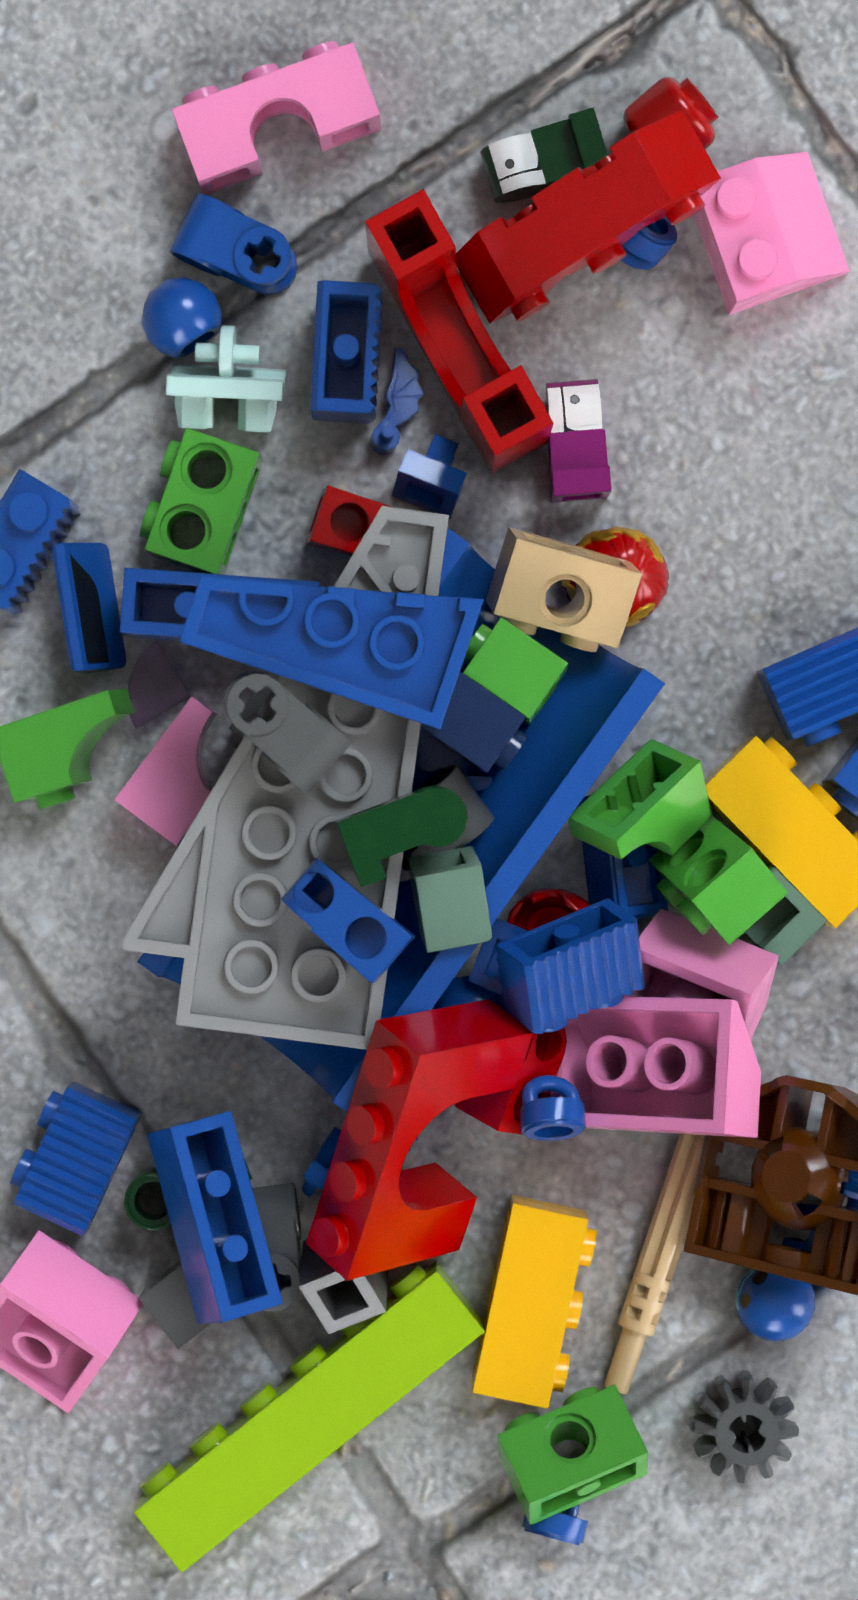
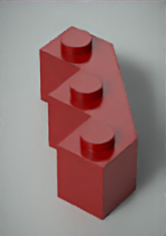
M683 110L630 133L610 146L612 154L607 155L594 165L583 170L577 167L532 196L531 198L534 203L521 210L514 217L508 220L500 217L479 230L456 253V266L489 324L510 314H513L517 322L532 316L550 303L546 293L565 276L586 266L590 267L593 274L601 272L627 255L623 245L643 227L667 217L671 225H675L689 218L705 206L701 196L716 184L721 177Z

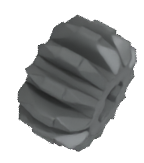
M740 1371L738 1385L734 1389H731L723 1375L717 1376L714 1382L720 1395L715 1399L708 1393L699 1392L695 1398L701 1409L708 1414H697L689 1417L688 1425L690 1430L702 1435L693 1444L697 1456L708 1457L713 1455L710 1468L712 1473L717 1476L724 1474L733 1464L734 1475L738 1483L744 1484L747 1482L750 1466L754 1465L757 1466L760 1474L765 1479L770 1478L773 1475V1470L767 1459L773 1455L781 1461H790L792 1453L780 1440L792 1439L799 1435L797 1424L791 1420L784 1419L794 1410L791 1399L788 1396L774 1399L778 1386L769 1377L761 1381L754 1390L753 1377L749 1371ZM746 1415H751L756 1430L749 1436H746L742 1430L741 1438H736L731 1423L738 1417H741L745 1423Z

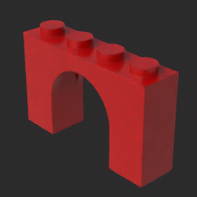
M425 190L418 191L366 220L368 254L490 474L496 473L546 445L554 423L522 365L511 370L486 331L457 270L455 262L456 246Z
M491 999L376 1020L306 1244L346 1281L460 1250L477 1197L436 1162L405 1170L401 1169L405 1157L418 1135L442 1111L462 1100L515 1089L533 1033Z

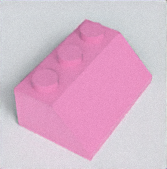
M624 996L622 1002L613 1007L590 1009L588 1014H578L577 1019H569L568 1024L564 1027L567 1044L557 1077L566 1079L578 1090L580 1099L585 1106L586 1128L758 1138L761 1070L738 1001L732 999ZM551 1092L550 1097H562L558 1093Z

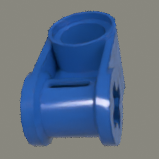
M202 193L195 194L169 251L176 258L199 270L215 276H223L265 295L279 294L289 288L296 278L298 269L296 256L282 233L275 228L245 216L230 205ZM271 248H273V252L280 262L276 268L265 266L261 274H259V270L252 259L256 254L267 256Z

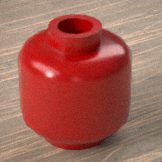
M663 77L625 109L623 120L628 131L632 133L683 110L704 149H707L714 142L715 130L712 123L719 116L688 77L681 83L674 78Z

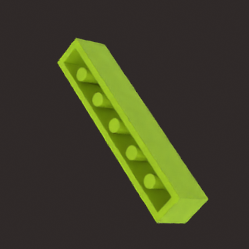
M437 1260L425 1270L419 1263L407 1269L389 1286L394 1295L387 1299L386 1312L341 1329L344 1334L326 1349H323L319 1343L312 1345L290 1364L289 1368L294 1373L275 1389L269 1382L259 1387L240 1404L239 1408L244 1413L225 1429L219 1422L210 1426L189 1445L194 1454L175 1469L170 1462L164 1463L139 1485L143 1494L138 1500L134 1514L181 1573L485 1332L484 1319Z

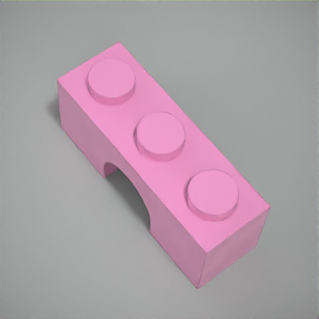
M336 41L325 42L305 51L302 54L303 61L281 69L274 63L262 65L245 73L242 76L243 83L219 91L217 86H207L197 89L182 98L183 105L173 108L172 112L203 194L207 195L263 174L254 147L255 136L260 126L275 115L292 114L304 119L314 130L322 152L381 130L380 113L353 42L340 47Z

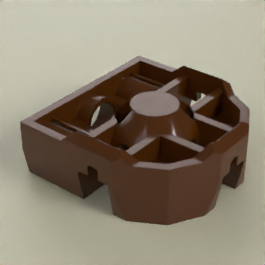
M788 1075L777 1077L770 1082L762 1084L760 1087L758 1138L705 1135L683 1252L858 1295V1209L842 1206L846 1195L840 1194L842 1181L848 1182L849 1170L858 1172V1094L845 1087ZM813 1091L826 1095L819 1131L806 1130ZM724 1142L758 1149L751 1167V1184L718 1177L720 1166L715 1165L718 1153H723ZM771 1151H775V1152H776V1153L772 1154V1155L769 1157V1153H770ZM809 1194L823 1200L812 1213L805 1216L796 1204L806 1199ZM772 1220L792 1230L815 1231L811 1252L768 1243Z

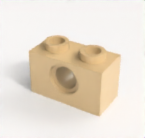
M508 527L485 601L492 613L500 616L499 620L502 617L525 634L535 635L537 627L561 633L559 640L562 643L580 650L597 652L599 644L618 649L642 573L630 561ZM560 580L576 582V594L569 604L559 608L546 605V593L552 584Z

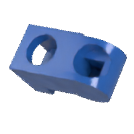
M317 857L281 898L293 912L312 927L311 931L371 983L377 982L416 937Z

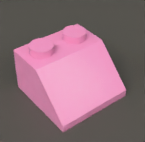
M808 152L753 158L717 171L721 179L701 196L705 206L693 214L728 315L848 274L849 268Z
M661 908L639 936L645 982L644 989L634 990L632 995L624 996L738 1001L750 1040H752L767 1004L779 955L736 939L729 945L713 929L708 930L702 936L686 918Z
M38 1230L0 1284V1368L69 1414L107 1361L143 1306V1303L138 1296L130 1292L129 1288L121 1280L105 1275L78 1257L69 1245L62 1241L53 1240Z

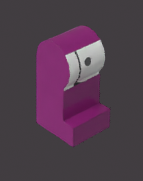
M598 379L546 383V410L554 423L548 439L551 503L608 498L612 492L605 429L602 428Z

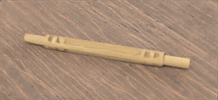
M679 1135L618 1320V1324L623 1328L604 1383L606 1388L615 1384L619 1393L628 1394L647 1335L654 1336L688 1231L705 1135Z

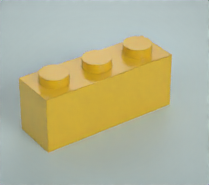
M757 736L748 737L705 779L710 807L767 865L774 866L827 920L826 926L836 929L858 907V830L852 835L835 817L842 809L820 785L814 783L810 788H807L791 772L797 765V762L780 743L772 737L768 738L764 743Z
M511 1194L484 1317L485 1332L480 1336L471 1378L472 1393L548 1409L552 1390L563 1392L570 1363V1354L561 1353L565 1328L577 1329L583 1303V1292L574 1290L579 1266L590 1267L597 1236L596 1229L587 1228L589 1219L585 1210Z

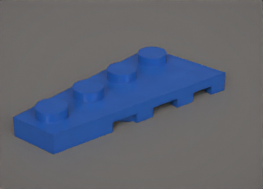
M201 576L179 642L436 729H441L484 599Z

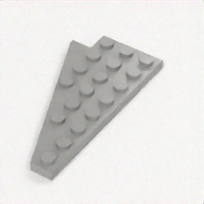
M382 506L334 587L438 596L449 515ZM280 676L277 680L304 705L308 703L352 742L351 746L311 791L306 794L261 754L263 751L244 736L122 939L121 950L184 958L175 1025L367 1050L375 1022L381 1019L387 970L377 982H369L311 931L312 927L293 912L281 898L317 857L393 919L395 918L403 852L380 860L387 878L360 887L336 820L412 792L421 723ZM266 700L258 712V715L263 719L272 711Z

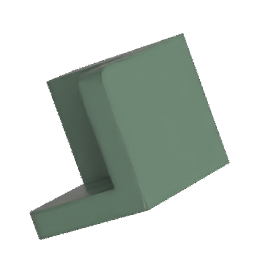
M472 846L407 858L418 930L427 953L488 942L492 938L482 865Z
M765 864L787 890L788 894L744 933L759 948L779 955L777 964L782 966L827 920L774 866Z

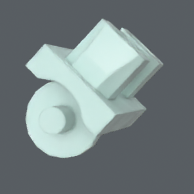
M222 325L220 344L196 342L195 362L219 363V366L172 365L171 374L166 376V395L175 396L174 404L180 428H212L214 425L215 398L239 399V430L271 432L278 401L283 400L286 390L287 369L235 367L236 364L259 365L260 346L236 344V326Z

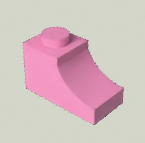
M194 697L189 699L114 799L175 846H179L212 791L204 774L202 753L207 731L217 713Z

